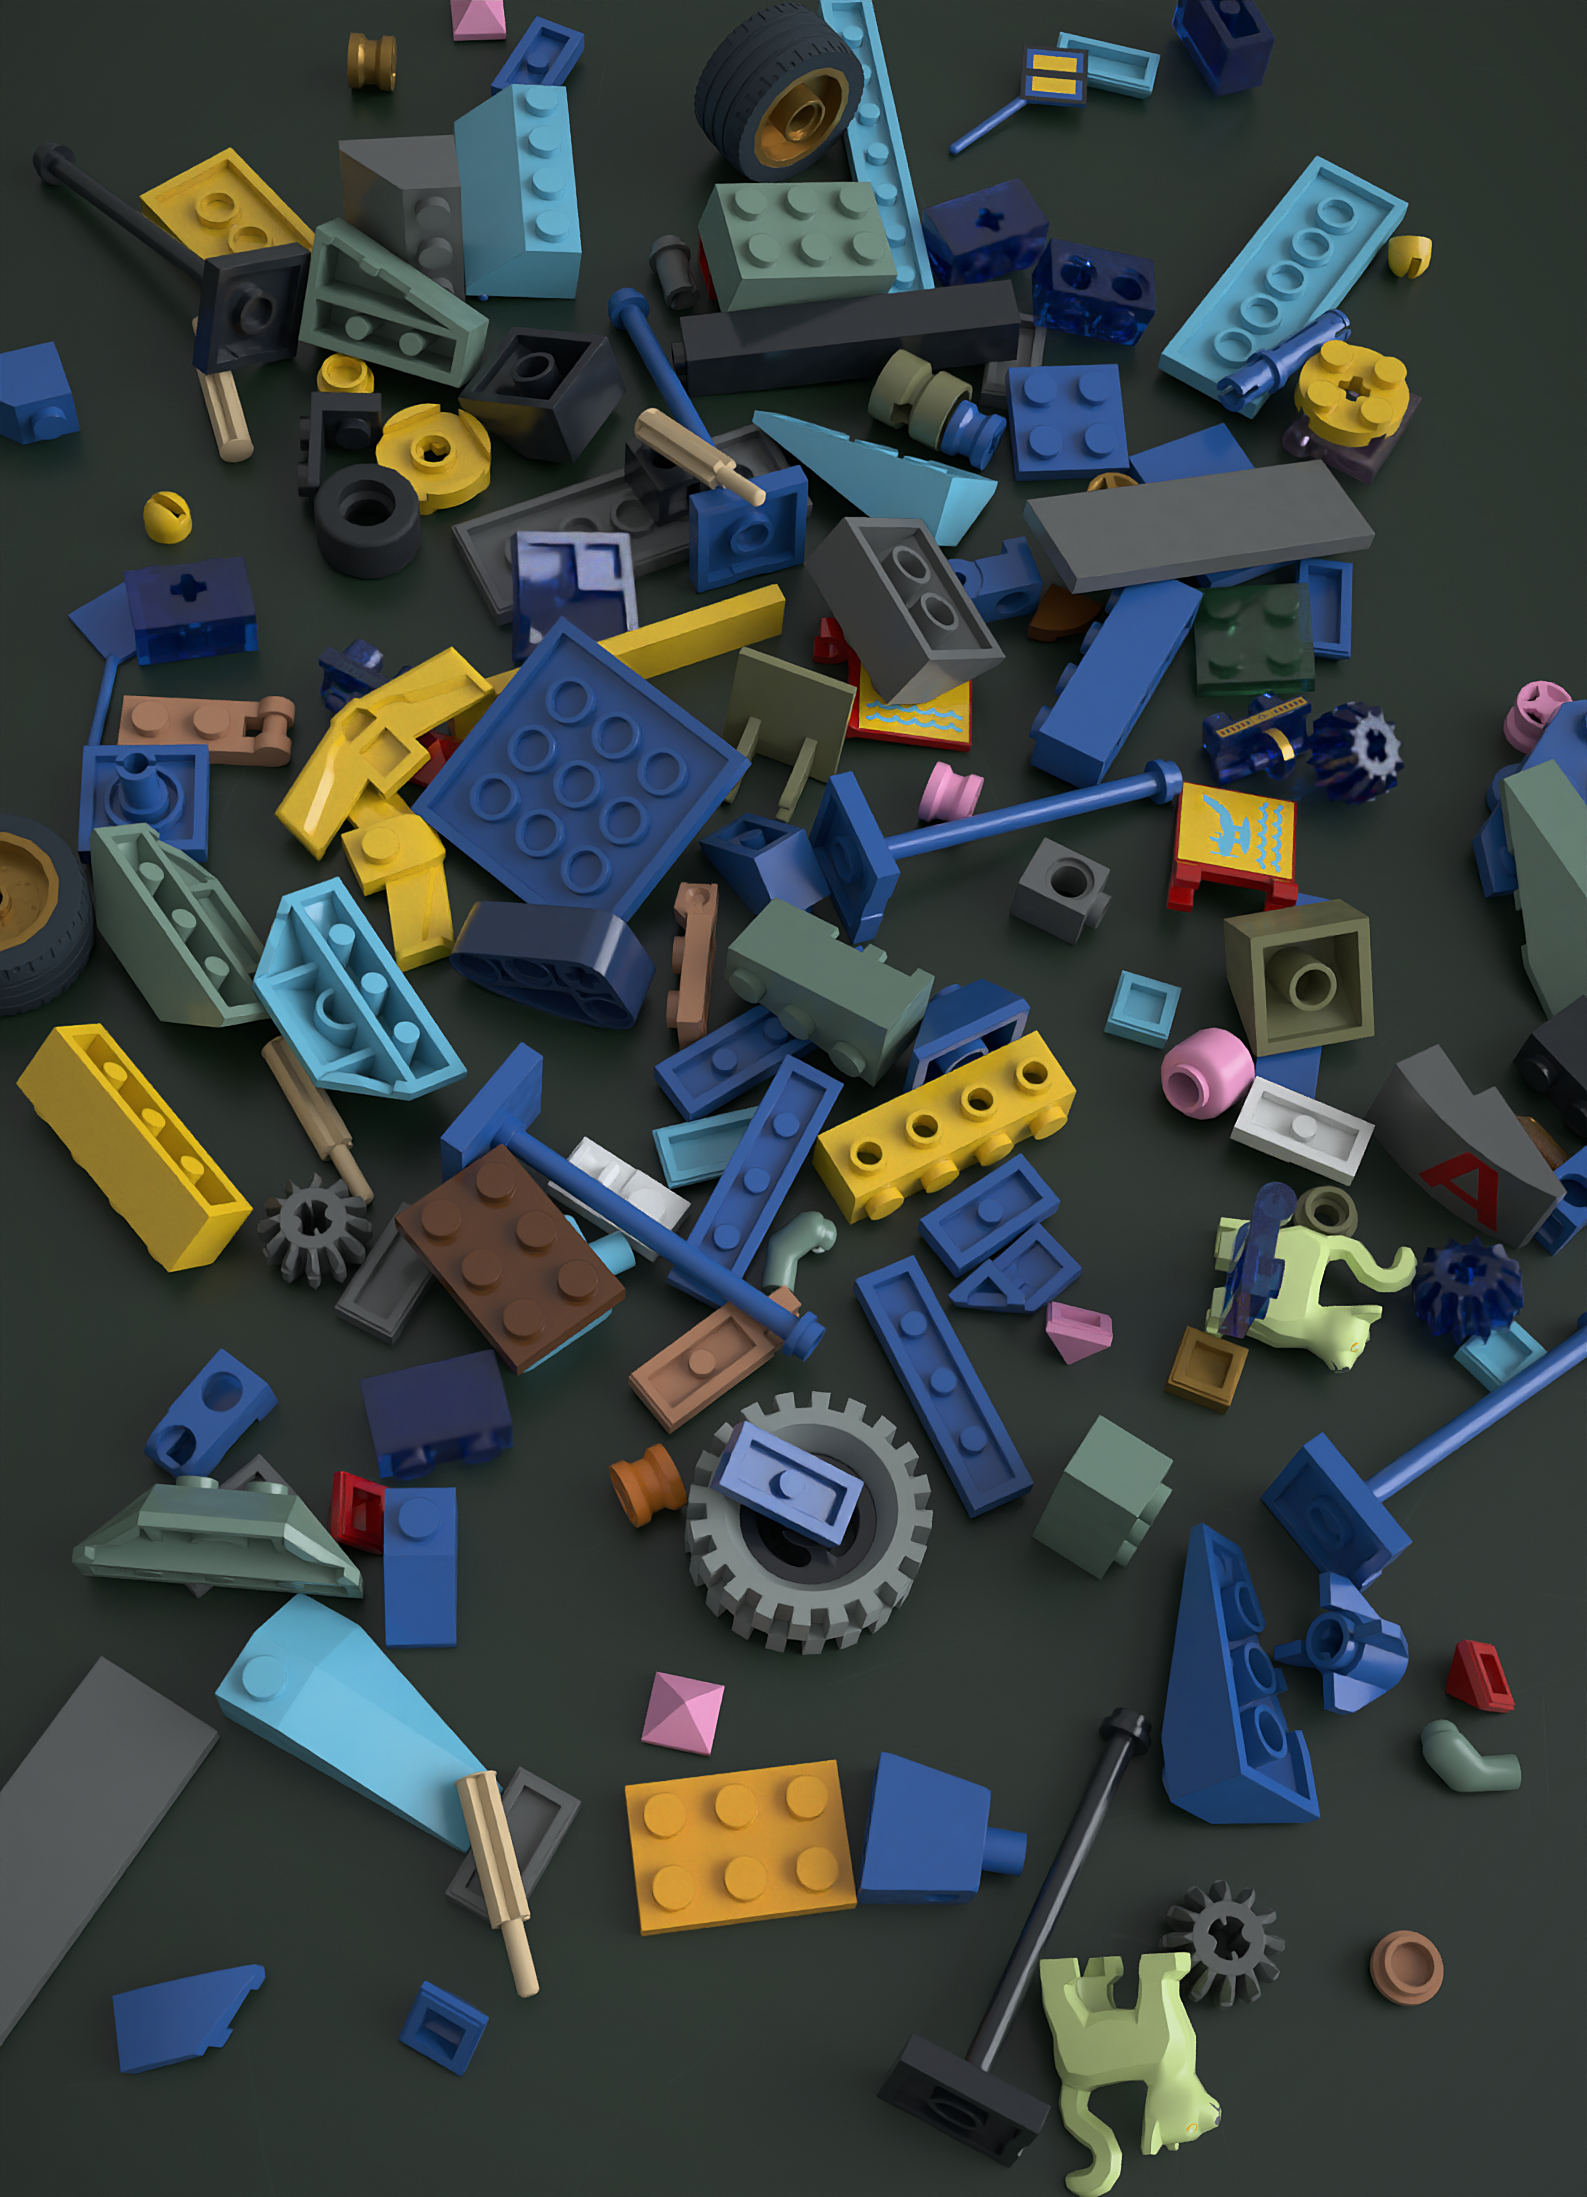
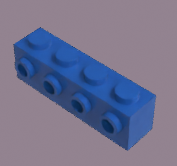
M1175 579L1114 588L1105 607V612L1109 614L1105 623L1101 624L1094 621L1080 649V653L1085 656L1079 666L1071 662L1067 665L1054 693L1059 696V699L1053 708L1043 705L1033 722L1029 737L1036 740L1030 764L1080 789L1100 784L1191 630L1203 593Z

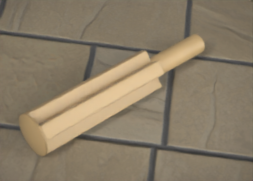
M198 316L192 320L195 337ZM196 368L220 457L224 461L231 463L246 460L252 455L254 447L250 439L231 370L206 376Z
M656 408L647 409L638 417L634 428L637 439L710 488L714 489L717 485L724 489L728 488L755 507L764 503L766 498L765 491L733 471L736 463L732 458Z
M281 1035L274 1038L264 1046L261 1054L270 1066L323 1161L332 1160L342 1179L348 1185L351 1195L353 1197L361 1196L366 1205L369 1204L374 1198V1193L349 1151L353 1147L351 1142L353 1138L326 1090L314 1086L284 1037Z
M480 1771L460 1778L454 1783V1786L458 1790L492 1929H502L517 1993L520 1997L526 1998L537 1994L540 1989L523 1925L524 1921L530 1919V1911L495 1777L497 1775L496 1771Z

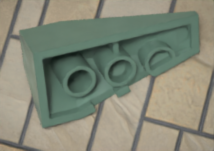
M1554 759L1506 777L1498 782L1508 852L1515 857L1519 889L1513 891L1516 911H1522L1526 944L1521 946L1523 964L1548 1020L1583 994L1587 998V805Z

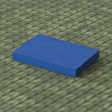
M1221 423L1128 457L1130 468L1127 474L1139 485L1254 469V466L1226 425ZM1295 560L1195 575L1206 594L1210 595L1295 563Z

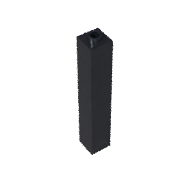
M1011 280L680 317L681 341L671 342L673 369L676 375H685L688 397L694 398L875 377L881 374L890 358L900 349H904L929 362L932 370L987 364L989 362L1017 360L1021 320Z

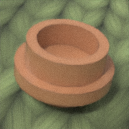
M1402 1930L1387 1935L1377 1943L1370 1959V1971L1375 1986L1384 1997L1396 2004L1403 2006L1422 2004L1432 1998L1442 1984L1444 1969L1441 1956L1433 1943L1419 1933Z

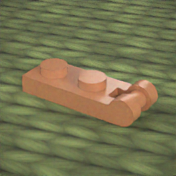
M124 695L117 745L208 744L210 764L279 767L286 765L290 761L292 742L286 734L287 730L294 724L295 705L289 699L279 696H268L260 702ZM247 730L262 731L256 737H246Z

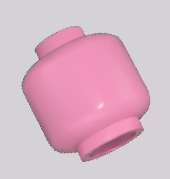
M1218 1028L1199 1030L1165 1055L1161 1065V1082L1166 1098L1179 1111L1199 1120L1215 1118L1249 1094L1255 1080L1254 1063L1248 1049L1236 1036Z

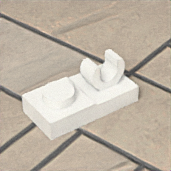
M1256 1076L1230 1138L1283 1161L1292 1162L1350 1186L1375 1125Z
M587 1137L583 1138L567 1159L674 1233L678 1231L690 1215L691 1203L642 1171L636 1170ZM549 1181L547 1184V1194L609 1234L620 1230L626 1237L630 1247L648 1260L654 1262L659 1254L552 1181Z

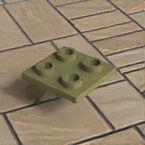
M743 646L738 657L722 739L743 754L750 762L755 753L794 767L778 804L780 809L775 817V820L788 824L808 778L812 777L827 783L829 776L836 775L857 687ZM745 773L723 801L733 802Z

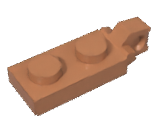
M681 882L674 905L675 920L686 930L685 937L675 936L672 969L673 974H681L680 991L669 990L666 1021L667 1028H677L680 1051L707 1036L716 951L715 932L719 902L718 884H687V882Z
M785 1284L768 1296L799 1317L798 1310L801 1303ZM727 1302L631 1373L628 1377V1385L670 1435L774 1357V1353L784 1345L785 1340Z

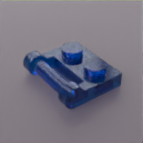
M1271 1182L1264 1185L1259 1190L1253 1203L1250 1222L1243 1224L1234 1238L1217 1333L1243 1339L1255 1318L1265 1319L1270 1298L1277 1299L1285 1270V1260L1275 1258L1279 1228L1292 1218L1297 1207V1197L1288 1185L1280 1182Z

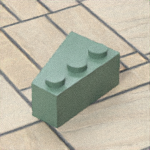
M341 217L316 227L299 341L457 388L473 379L481 366L489 324L488 318Z
M775 897L728 947L725 978L742 999L750 1003L759 1002L778 1016L782 1026L791 1035L801 1040H811L829 1054L833 1064L843 1073L851 1077L860 1076L874 1087L917 1038L935 976L918 968L910 977L883 963L887 959L886 951L869 944L863 952H860L836 940V937L839 935L838 927Z
M1099 1415L1064 1470L1032 1537L1099 1580L1103 1578L1113 1561L1125 1568L1172 1492V1489L1164 1485L1162 1481L1167 1475L1173 1460Z

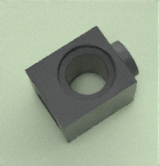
M1045 837L1018 882L1009 914L1075 946L1086 925L1093 929L1098 927L1110 904L1112 896L1104 893L1103 890L1111 869ZM1056 891L1068 892L1072 894L1074 898L1063 897L1059 895Z

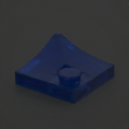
M516 531L510 537L513 579L512 662L526 661L561 616L595 642L639 628L629 533Z

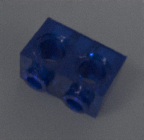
M1051 238L1031 275L1033 324L1035 326L1136 346L1157 311L1154 264L1151 259Z

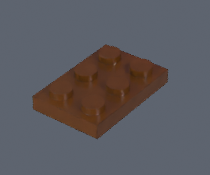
M503 1143L394 1217L396 1229L517 1376L625 1299V1287Z

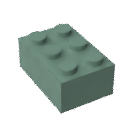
M871 182L715 184L698 224L721 312L888 294L898 276Z

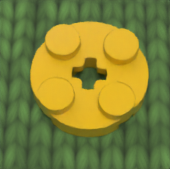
M1331 340L1324 343L1320 352L1312 356L1303 366L1295 388V405L1298 412L1302 406L1304 413L1310 418L1308 427L1319 437L1346 447L1368 446L1371 438L1380 437L1385 434V440L1393 435L1400 426L1409 402V389L1405 382L1407 370L1405 365L1394 357H1384L1364 347L1348 345L1341 340ZM1344 390L1356 392L1360 396L1356 402L1346 399V391Z
M419 404L393 415L383 427V437L376 446V463L396 470L411 482L419 497L420 515H429L437 509L451 508L463 504L478 493L486 490L490 484V438L484 426L470 413L458 409L459 416L449 412H441L440 404ZM432 450L437 456L447 454L444 460L440 462H427L424 460V452Z

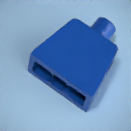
M881 1752L874 1767L856 1885L857 1903L968 1904L978 1892L981 1870L1017 1877L1021 1876L1026 1854L1027 1834L987 1826L991 1791L987 1788L898 1755Z

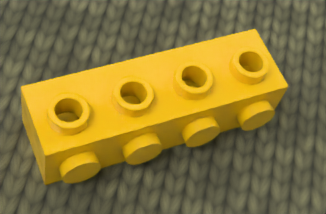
M100 1023L53 1028L16 1084L34 1105L38 1116L52 1127L68 1147L75 1162L89 1173L106 1194L112 1208L126 1219L147 1245L148 1252L157 1262L162 1264L168 1272L213 1264L253 1211L251 1205Z
M1036 1030L817 1135L812 1164L850 1225L867 1216L871 1220H878L897 1210L903 1204L904 1198L922 1189H925L927 1193L943 1189L958 1177L959 1171L977 1162H980L982 1166H988L1001 1160L1010 1153L1014 1144L1032 1135L1035 1139L1040 1140L1054 1134L1068 1120L1067 1116L1074 1100L1076 1089Z

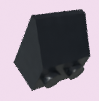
M513 326L459 395L458 400L463 409L524 457L574 464L624 396L626 388L607 336Z

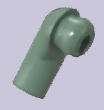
M801 1212L770 1237L767 1246L761 1291L769 1296L785 1284L793 1294L798 1259L810 1250L819 1254L824 1252V1250L831 1249L837 1237L834 1223L824 1219L823 1215L819 1212Z
M1434 1720L1423 1728L1421 1733L1423 1755L1427 1763L1451 1789L1463 1793L1519 1789L1521 1769L1516 1755L1480 1756L1463 1734L1459 1733L1455 1724L1448 1720Z

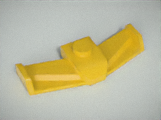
M451 646L361 698H353L330 720V728L274 815L320 861L328 845L368 783L388 800L431 759L429 752L416 738L480 701L496 694L494 687Z
M368 783L346 817L355 830L341 834L342 847L364 896L386 889L396 964L401 972H405L450 956L455 945L443 861L446 858V850L436 829L416 815L397 792L386 800Z

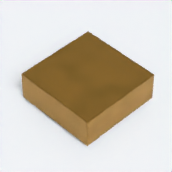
M1187 1326L1182 1335L1163 1391L1226 1414L1231 1405L1249 1349Z

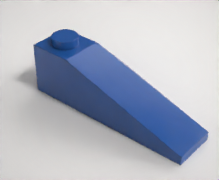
M1200 1523L1191 1527L1161 1734L1165 1766L1162 1770V1780L1170 1797V1802L1210 1824L1309 1823L1320 1819L1310 1754L1302 1730H1295L1289 1733L1277 1697L1278 1694L1288 1691L1281 1668H1273L1268 1655L1259 1643L1257 1634L1264 1631L1266 1622L1241 1547L1204 1523Z

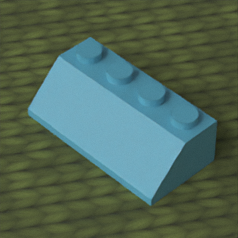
M511 84L454 122L453 131L461 185L465 295L575 299L582 250L566 87Z

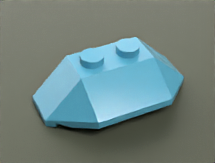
M339 877L282 896L276 918L253 980L252 989L315 1087L410 1101L466 1078L467 1069Z

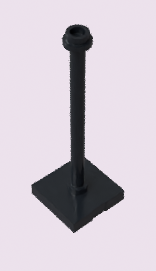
M49 141L42 143L36 149L33 155V165L38 176L50 185L64 183L202 286L192 361L194 367L207 376L239 369L241 366L249 364L268 363L296 357L312 252L298 242L211 257L204 260L76 166L74 153L66 145Z
M1115 1708L1111 1716L1105 1717L1102 1721L1099 1733L1107 1743L965 2058L962 2059L913 2032L890 2067L877 2094V2097L1008 2168L1020 2157L1025 2146L1029 2147L1040 2134L1051 2106L997 2078L991 2072L1132 1755L1146 1754L1151 1745L1152 1739L1149 1735L1152 1729L1151 1723L1143 1715L1131 1709Z

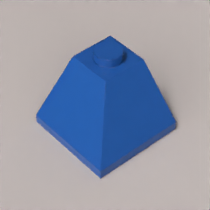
M983 978L964 987H961L959 984L950 985L935 994L929 1001L913 1048L902 1095L1020 1039L1030 1011L1026 1000Z

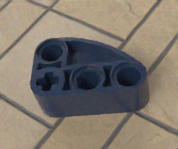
M477 901L472 905L448 960L451 967L460 975L514 1002L569 1021L618 1030L629 1029L634 1026L656 972L654 963L630 927L614 914L594 908L497 901Z

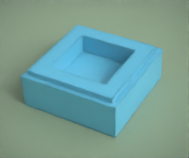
M1122 970L1104 1032L1163 1050L1168 1039L1182 988Z
M1501 1309L1461 1346L1453 1357L1492 1392L1542 1357L1547 1351Z

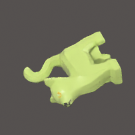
M1221 1217L1217 1228L1214 1257H1216L1215 1269L1232 1272L1239 1265L1256 1269L1259 1271L1256 1290L1238 1289L1232 1286L1214 1288L1211 1309H1208L1206 1313L1204 1332L1221 1338L1226 1331H1233L1258 1339L1275 1348L1308 1349L1322 1359L1331 1371L1335 1373L1347 1372L1353 1366L1356 1358L1363 1352L1365 1343L1370 1340V1324L1381 1318L1382 1307L1378 1305L1320 1306L1318 1304L1319 1290L1326 1265L1329 1261L1345 1260L1359 1282L1378 1292H1397L1412 1282L1417 1271V1259L1411 1248L1402 1246L1398 1249L1392 1266L1387 1269L1377 1266L1372 1255L1360 1241L1343 1235L1326 1236L1301 1225L1277 1229L1260 1221Z
M1190 1953L1142 1954L1139 1963V1990L1135 2009H1118L1113 2000V1984L1123 1976L1121 1956L1089 1958L1083 1977L1080 1976L1077 1958L1040 1960L1043 2008L1053 2035L1055 2067L1062 2081L1058 2103L1064 2127L1079 2142L1091 2149L1093 2153V2163L1090 2167L1073 2171L1067 2174L1065 2179L1067 2188L1079 2197H1098L1110 2191L1121 2171L1122 2152L1112 2129L1088 2110L1087 2104L1091 2091L1099 2087L1127 2081H1145L1148 2091L1142 2123L1141 2149L1143 2155H1156L1162 2145H1166L1168 2150L1177 2151L1179 2143L1194 2141L1202 2133L1219 2125L1221 2119L1220 2105L1207 2094L1195 2074L1196 2035L1179 1996V1981L1190 1972Z

